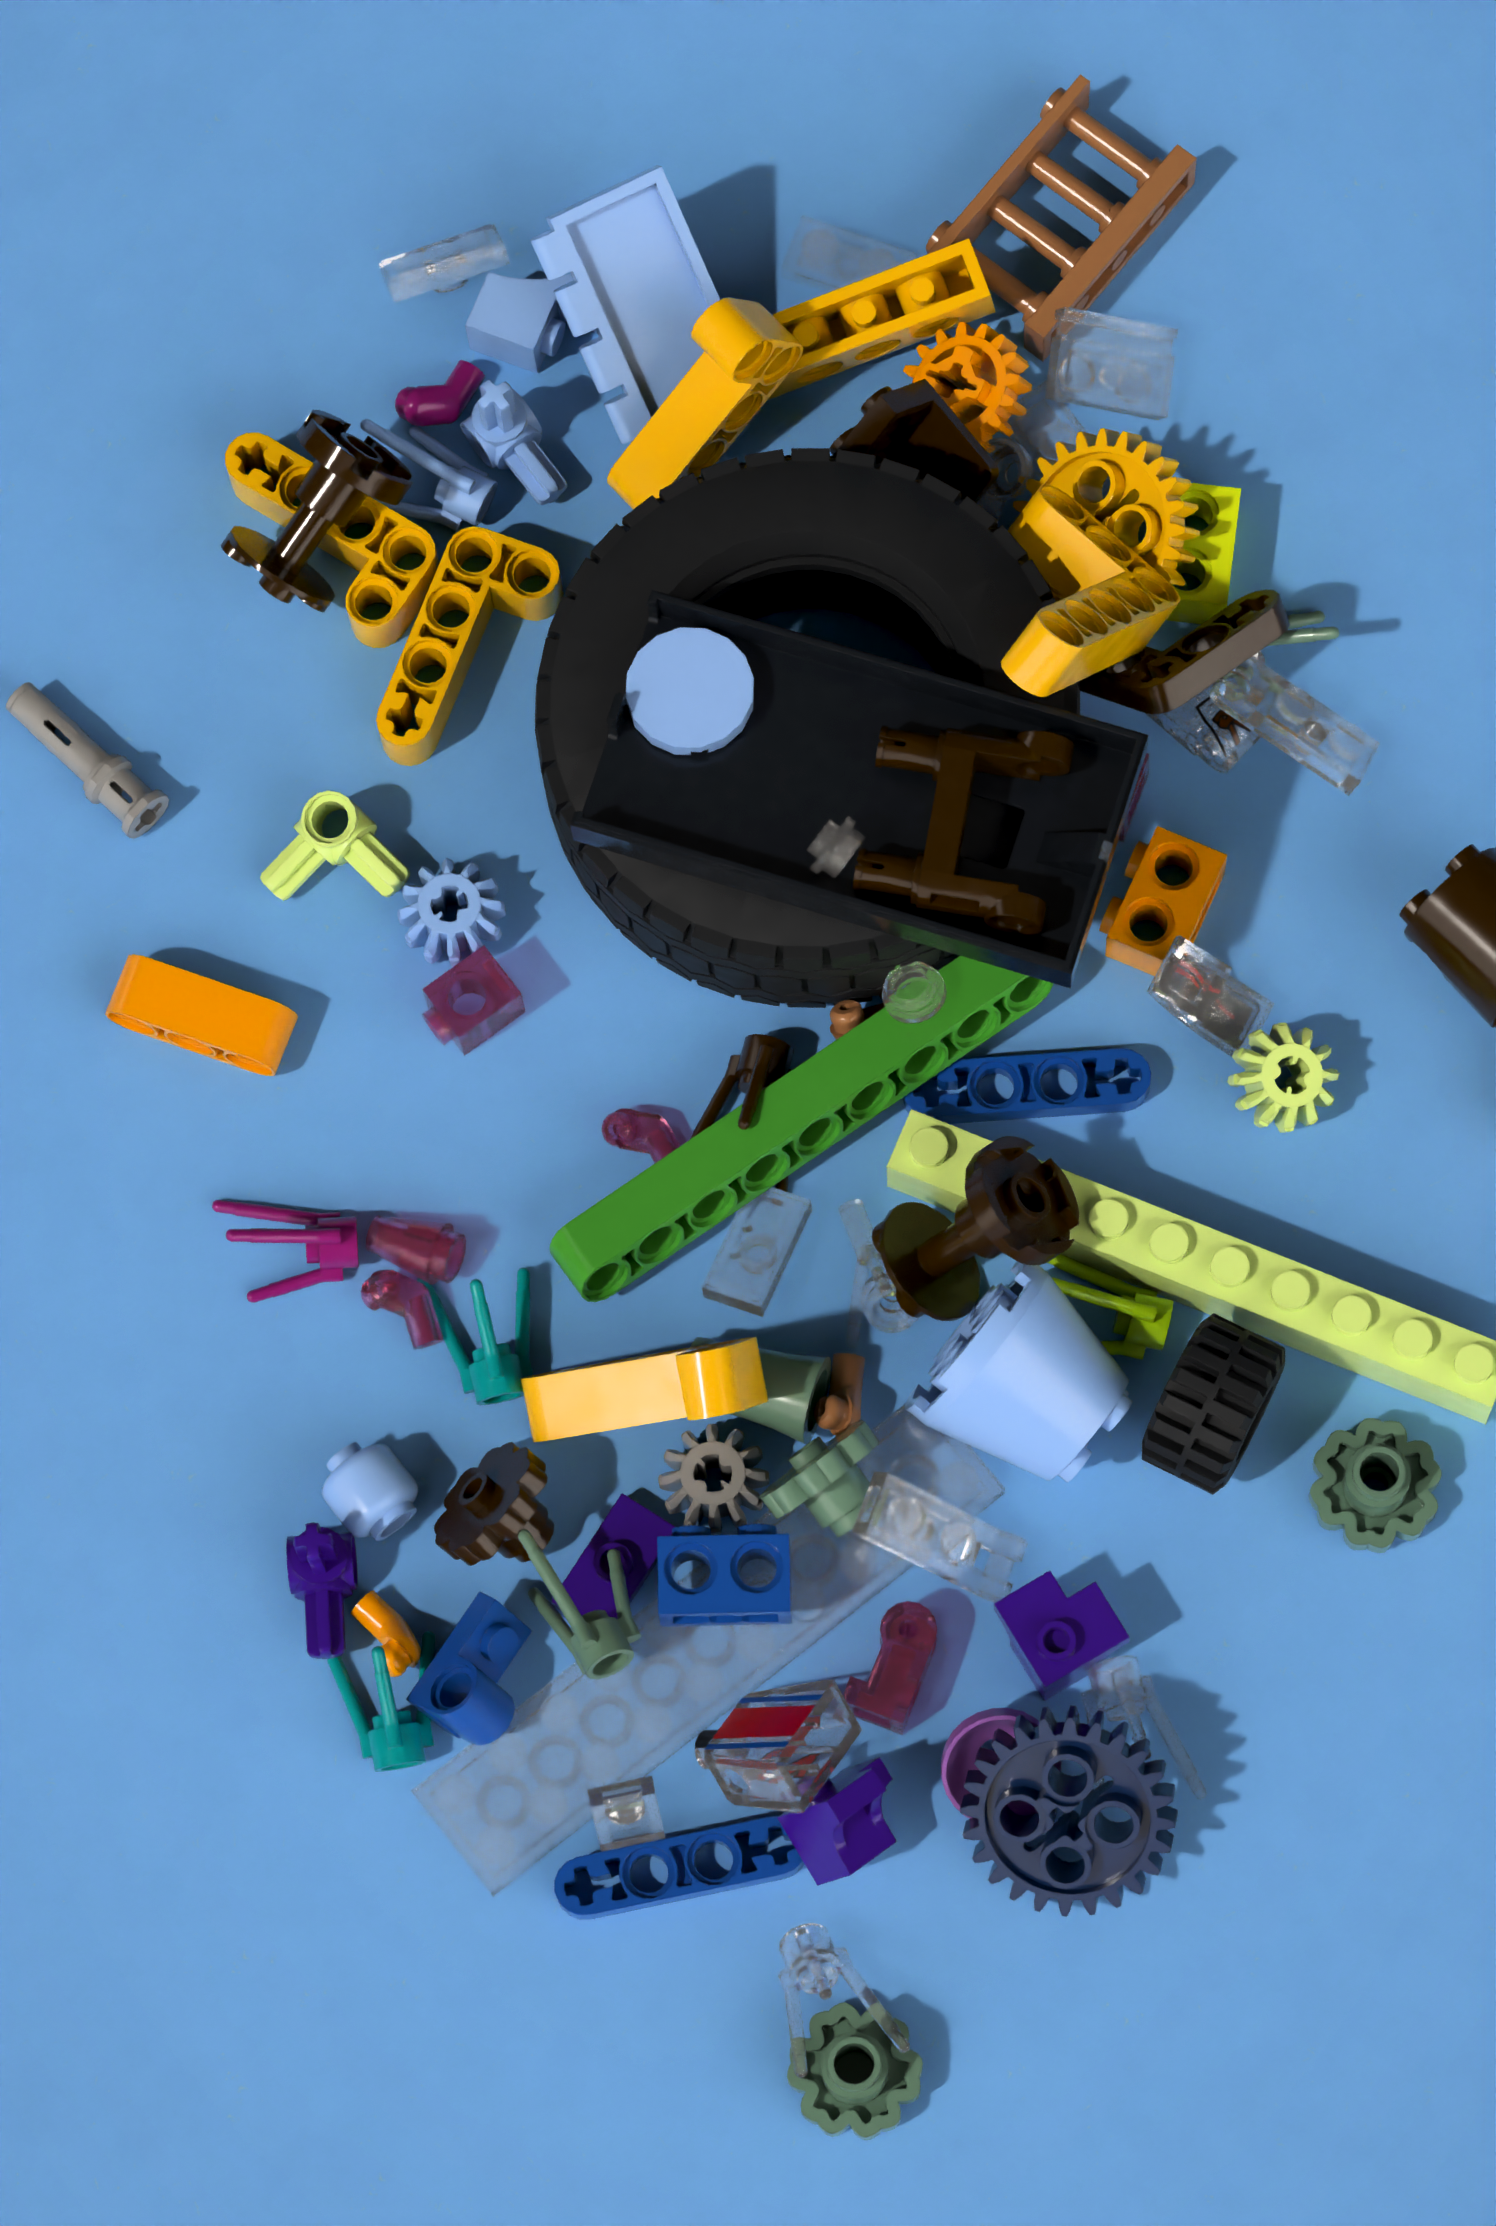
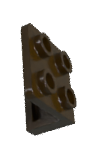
M926 379L895 390L886 386L875 392L862 405L861 412L864 416L859 423L841 434L829 448L831 454L836 456L838 449L875 455L876 463H882L883 458L913 467L920 470L921 478H925L928 473L959 490L962 496L961 499L964 500L968 496L975 503H978L999 475L996 462Z

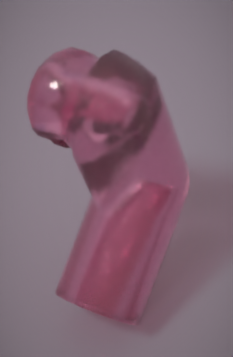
M378 1270L362 1284L361 1298L369 1309L376 1311L381 1308L404 1317L414 1350L430 1347L444 1341L430 1292L423 1283L395 1270Z

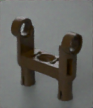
M882 725L879 735L881 741L878 742L875 767H889L932 774V780L937 782L924 853L919 852L917 858L870 851L860 847L857 856L858 865L855 866L853 889H865L911 897L910 903L916 904L917 908L983 918L985 924L989 927L1009 934H1039L1043 929L1047 906L1045 901L1031 894L1018 892L1019 885L957 875L975 771L1033 781H1040V775L1062 776L1068 774L1071 768L1074 751L1073 742L1061 735L1045 731H1024L1019 733L1016 738H1008L948 727L947 730H941L939 736L893 729Z

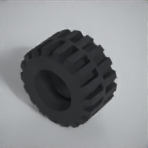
M1215 1313L1202 1321L1185 1347L1153 1412L1142 1440V1460L1212 1495L1223 1488L1238 1466L1275 1391L1285 1366V1348Z

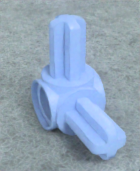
M491 380L485 381L480 386L482 397L476 402L472 415L460 423L463 434L479 458L489 468L497 467L499 470L510 468L538 504L544 505L554 502L567 488V481L538 446L543 431L537 418L524 399L506 381L497 386Z

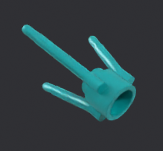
M520 1268L517 1272L515 1354L511 1353L510 1344L496 1343L483 1284L479 1279H474L470 1282L473 1307L482 1343V1348L472 1352L474 1361L472 1364L429 1278L425 1275L419 1276L417 1278V1285L458 1368L464 1393L474 1392L477 1405L497 1404L524 1396L521 1378L533 1375L529 1358V1270L527 1268Z
M426 1631L422 1636L419 1679L435 1657V1635L431 1631ZM380 1646L372 1649L374 1674L382 1715L372 1718L373 1730L341 1656L327 1659L358 1733L363 1759L373 1758L375 1772L399 1770L426 1763L423 1748L434 1746L431 1720L418 1709L416 1722H412L411 1711H396L384 1649Z

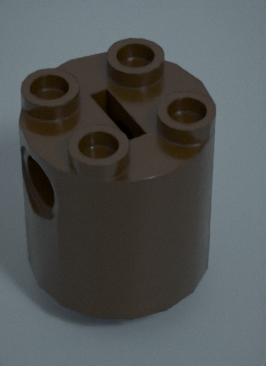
M1471 844L1460 851L1448 863L1445 871L1449 877L1432 894L1425 889L1415 895L1404 906L1399 916L1407 924L1404 930L1405 937L1427 954L1444 978L1494 1028L1496 1027V848H1489L1480 852Z

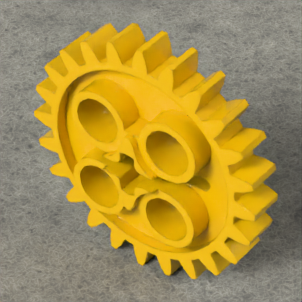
M1100 428L1097 436L1082 431L1078 432L1076 446L1061 441L1057 442L1056 453L1058 461L1043 457L1038 458L1037 463L1043 474L1041 480L1024 477L1022 481L1025 487L1032 493L1031 498L1041 485L1048 484L1064 491L1161 574L1170 584L1185 585L1186 581L1176 570L1179 562H1195L1196 557L1183 549L1184 540L1200 536L1199 530L1185 526V518L1195 513L1199 508L1198 504L1181 501L1180 497L1192 485L1191 481L1172 477L1179 462L1173 458L1160 457L1161 445L1145 440L1142 442L1141 435L1122 431L1120 434L1117 431ZM1109 476V477H1110V488H1109V492H1108V494L1106 495V497L1103 499V495H1102L1103 484H1104L1105 480L1107 479V477ZM1014 501L1013 507L1021 513L1029 501ZM1145 520L1146 534L1142 542L1139 543V527ZM1046 581L1053 594L1052 598H1055L1056 602L1065 598Z

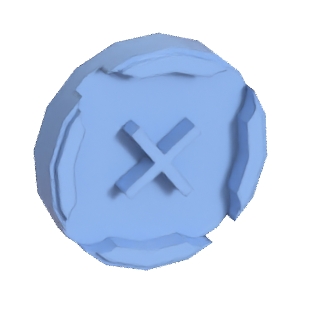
M680 627L655 636L637 652L627 672L626 703L635 728L652 745L674 755H691V752H702L707 749L709 753L725 747L743 731L753 711L754 677L746 656L729 638L706 628Z

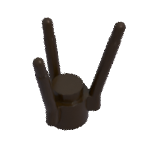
M752 1034L745 1037L741 1054L731 1055L725 1076L694 1129L691 1138L715 1123L738 1081L739 1090L745 1093L742 1110L738 1119V1127L742 1130L748 1129L762 1090L791 1071L789 1068L794 1049L786 1042L768 1035ZM788 1176L775 1185V1195L779 1199H784L788 1194Z

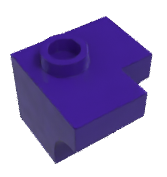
M1048 1571L994 1603V1610L1010 1639V1647L1043 1701L1100 1669V1664L1104 1659L1130 1640V1636L1096 1581L1067 1598L1052 1572Z
M880 1757L848 1767L832 1779L827 1774H823L809 1781L793 1793L798 1803L777 1817L817 1886L852 1875L897 1842L886 1824L882 1813V1796L887 1791L886 1786L893 1778Z

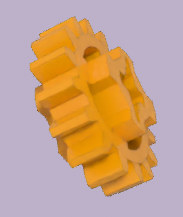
M959 322L955 337L950 336L940 328L936 331L937 345L930 349L925 345L919 344L916 350L922 358L919 366L905 365L903 372L913 379L912 383L926 379L986 451L991 452L994 450L993 435L999 431L1008 437L1014 433L1011 425L1007 422L1010 416H1023L1026 414L1027 409L1018 403L1017 399L1018 395L1032 391V384L1020 376L1029 367V364L1016 353L1018 346L1002 333H997L987 324L982 323L975 330L967 323Z

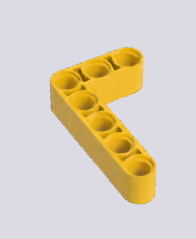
M1048 484L1041 485L1008 529V532L1027 552L1028 560H1033L1044 580L1065 598L1041 608L1001 660V667L1005 674L1023 690L1032 695L1047 697L1143 651L1178 605L1180 596L1176 589L1161 574L1071 496Z

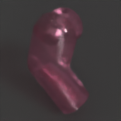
M621 1108L608 1114L602 1123L601 1132L608 1144L623 1150L649 1154L654 1164L681 1146L668 1121L655 1113Z

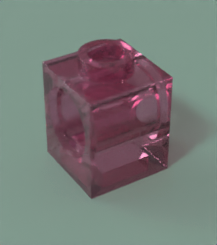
M485 945L422 989L429 1009L422 1014L426 1024L443 1045L453 1040L464 1056L526 1012L522 994ZM475 993L486 999L482 1009L472 1015H461L452 1009L455 1001L464 994Z

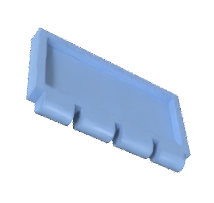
M659 165L546 217L550 230L530 240L548 281L559 278L569 272L571 273L573 281L558 287L553 292L573 337L581 336L596 329L599 337L581 345L579 350L598 393L607 392L620 385L624 393L604 403L621 444L635 439L703 354L704 350L691 338V332L694 324L704 311L720 300L664 170Z

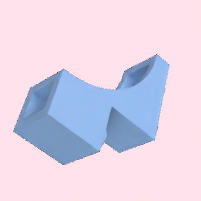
M488 272L465 324L470 350L538 374L545 356L554 357L565 333L567 321L553 291L573 281L571 274L548 281L547 278L519 279Z

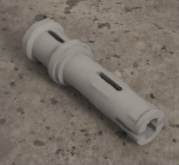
M24 683L13 692L6 703V709L84 782L83 790L86 798L93 804L102 803L122 822V831L129 838L140 837L149 831L162 817L168 807V796L161 790L152 791L131 771L132 764L125 756L118 754L109 755L75 721L70 719L32 683ZM56 728L71 741L70 745H67L55 734L54 730ZM123 791L132 798L131 803L121 795Z

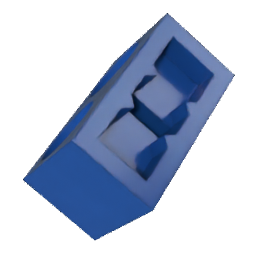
M748 1524L739 1526L737 1528V1535H711V1528L688 1525L673 1528L672 1536H657L658 1616L661 1627L792 1624L791 1544L789 1534H777V1527L773 1525ZM754 1559H763L770 1562L776 1569L775 1577L769 1584L763 1587L746 1585L740 1579L739 1574L747 1562ZM696 1560L707 1565L711 1571L710 1576L698 1588L687 1589L678 1585L674 1580L675 1571L684 1562Z

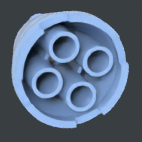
M1016 1261L1010 1270L1016 1275L1015 1281L1008 1288L1002 1283L996 1287L993 1285L974 1306L933 1359L935 1363L928 1372L932 1377L930 1380L931 1386L928 1390H925L918 1384L908 1397L905 1410L924 1425L1047 1481L1052 1480L1058 1475L1066 1482H1069L1077 1475L1091 1456L1092 1452L1087 1449V1446L1097 1430L1102 1426L1108 1432L1111 1431L1132 1405L1133 1401L1128 1398L1129 1392L1125 1390L1129 1383V1378L1048 1272L1039 1265H1026Z

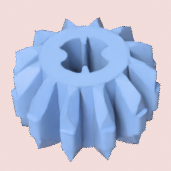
M446 857L442 863L443 874L435 877L431 869L422 866L418 874L423 887L404 885L402 895L409 905L398 910L397 915L400 925L409 927L405 934V940L410 948H418L425 945L423 954L425 960L431 964L439 960L445 951L448 954L451 967L458 968L462 963V951L469 950L474 958L482 960L485 956V950L480 939L487 941L500 940L502 936L501 928L494 921L506 916V908L503 901L493 899L499 891L498 884L494 878L479 881V867L473 862L465 866L460 875L456 874L453 860ZM459 905L460 910L457 911V920L451 922L444 921V916L447 914V906Z

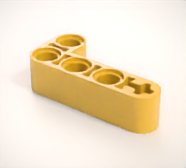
M731 297L723 298L707 308L694 324L691 338L704 350L703 354L609 471L607 483L632 509H635L652 495L656 499L660 498V490L691 473H694L695 477H701V469L715 465L799 361L803 352V346L759 302Z
M258 432L245 433L236 437L229 444L225 453L226 469L236 496L246 505L286 527L298 507L293 505L294 500L297 498L295 489L313 462L271 437ZM263 465H266L268 474L260 470ZM248 468L252 469L248 475L245 473ZM367 496L346 527L333 523L318 545V548L359 571L346 594V610L355 637L364 645L372 648H385L394 644L402 637L420 611L438 568L439 559L435 543L431 535L424 528L372 497ZM356 523H367L373 526L372 531L361 539H351L344 535L345 531ZM409 553H417L425 557L424 562L413 570H403L395 566L402 556ZM373 603H384L391 607L389 613L378 620H369L361 616L362 611Z
M472 526L464 528L452 536L440 560L378 709L376 718L383 749L392 761L399 765L414 766L423 763L431 757L441 738L494 609L532 621L544 620L556 613L564 592L558 562L550 552L481 527ZM472 556H485L491 560L488 567L479 572H468L461 568L463 562ZM534 575L543 576L549 580L544 589L534 593L525 592L518 587L524 579ZM459 610L469 615L466 621L457 627H444L438 623L440 617L448 611ZM437 665L446 670L442 678L436 682L424 683L415 679L418 671L425 666ZM412 702L416 705L415 718L418 730L408 729L404 737L397 736L396 729L406 730L410 725L414 715Z
M747 1337L561 1369L521 1378L533 1442H543L686 1417L687 1420L716 1417L739 1412L769 1401L757 1337Z

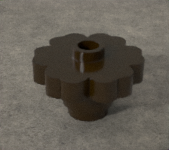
M508 1442L501 1447L488 1451L478 1468L472 1467L466 1470L460 1476L456 1485L446 1495L444 1507L447 1510L434 1525L435 1543L453 1559H461L468 1566L488 1560L497 1552L505 1558L515 1557L520 1562L530 1561L526 1550L518 1538L519 1532L522 1529L528 1530L542 1551L549 1543L554 1532V1523L548 1518L547 1508L535 1498L545 1487L548 1480L545 1473L546 1464L527 1447L520 1449L513 1442Z

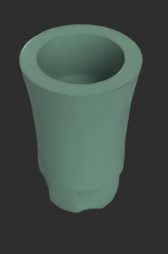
M697 1337L690 1347L718 1343V1341ZM759 1348L769 1401L730 1414L772 1428L803 1444H808L818 1426L814 1417L815 1406L822 1397H827L831 1376V1358L827 1356L791 1354Z

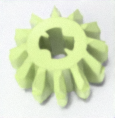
M1287 1023L1274 1024L1270 1036L1261 1029L1250 1033L1248 1038L1252 1050L1241 1048L1235 1050L1232 1055L1235 1062L1243 1067L1245 1071L1230 1075L1227 1082L1233 1087L1244 1086L1247 1093L1238 1098L1235 1102V1107L1239 1111H1243L1257 1106L1254 1114V1125L1263 1128L1267 1127L1274 1120L1280 1133L1293 1131L1297 1120L1305 1126L1316 1123L1318 1121V1113L1315 1106H1331L1335 1100L1332 1094L1322 1087V1083L1337 1080L1340 1073L1332 1068L1323 1070L1320 1063L1328 1058L1332 1048L1328 1045H1322L1310 1050L1313 1031L1305 1027L1299 1029L1292 1036ZM1287 1067L1292 1076L1286 1080V1088L1280 1089L1276 1085L1275 1079L1282 1073L1280 1068Z

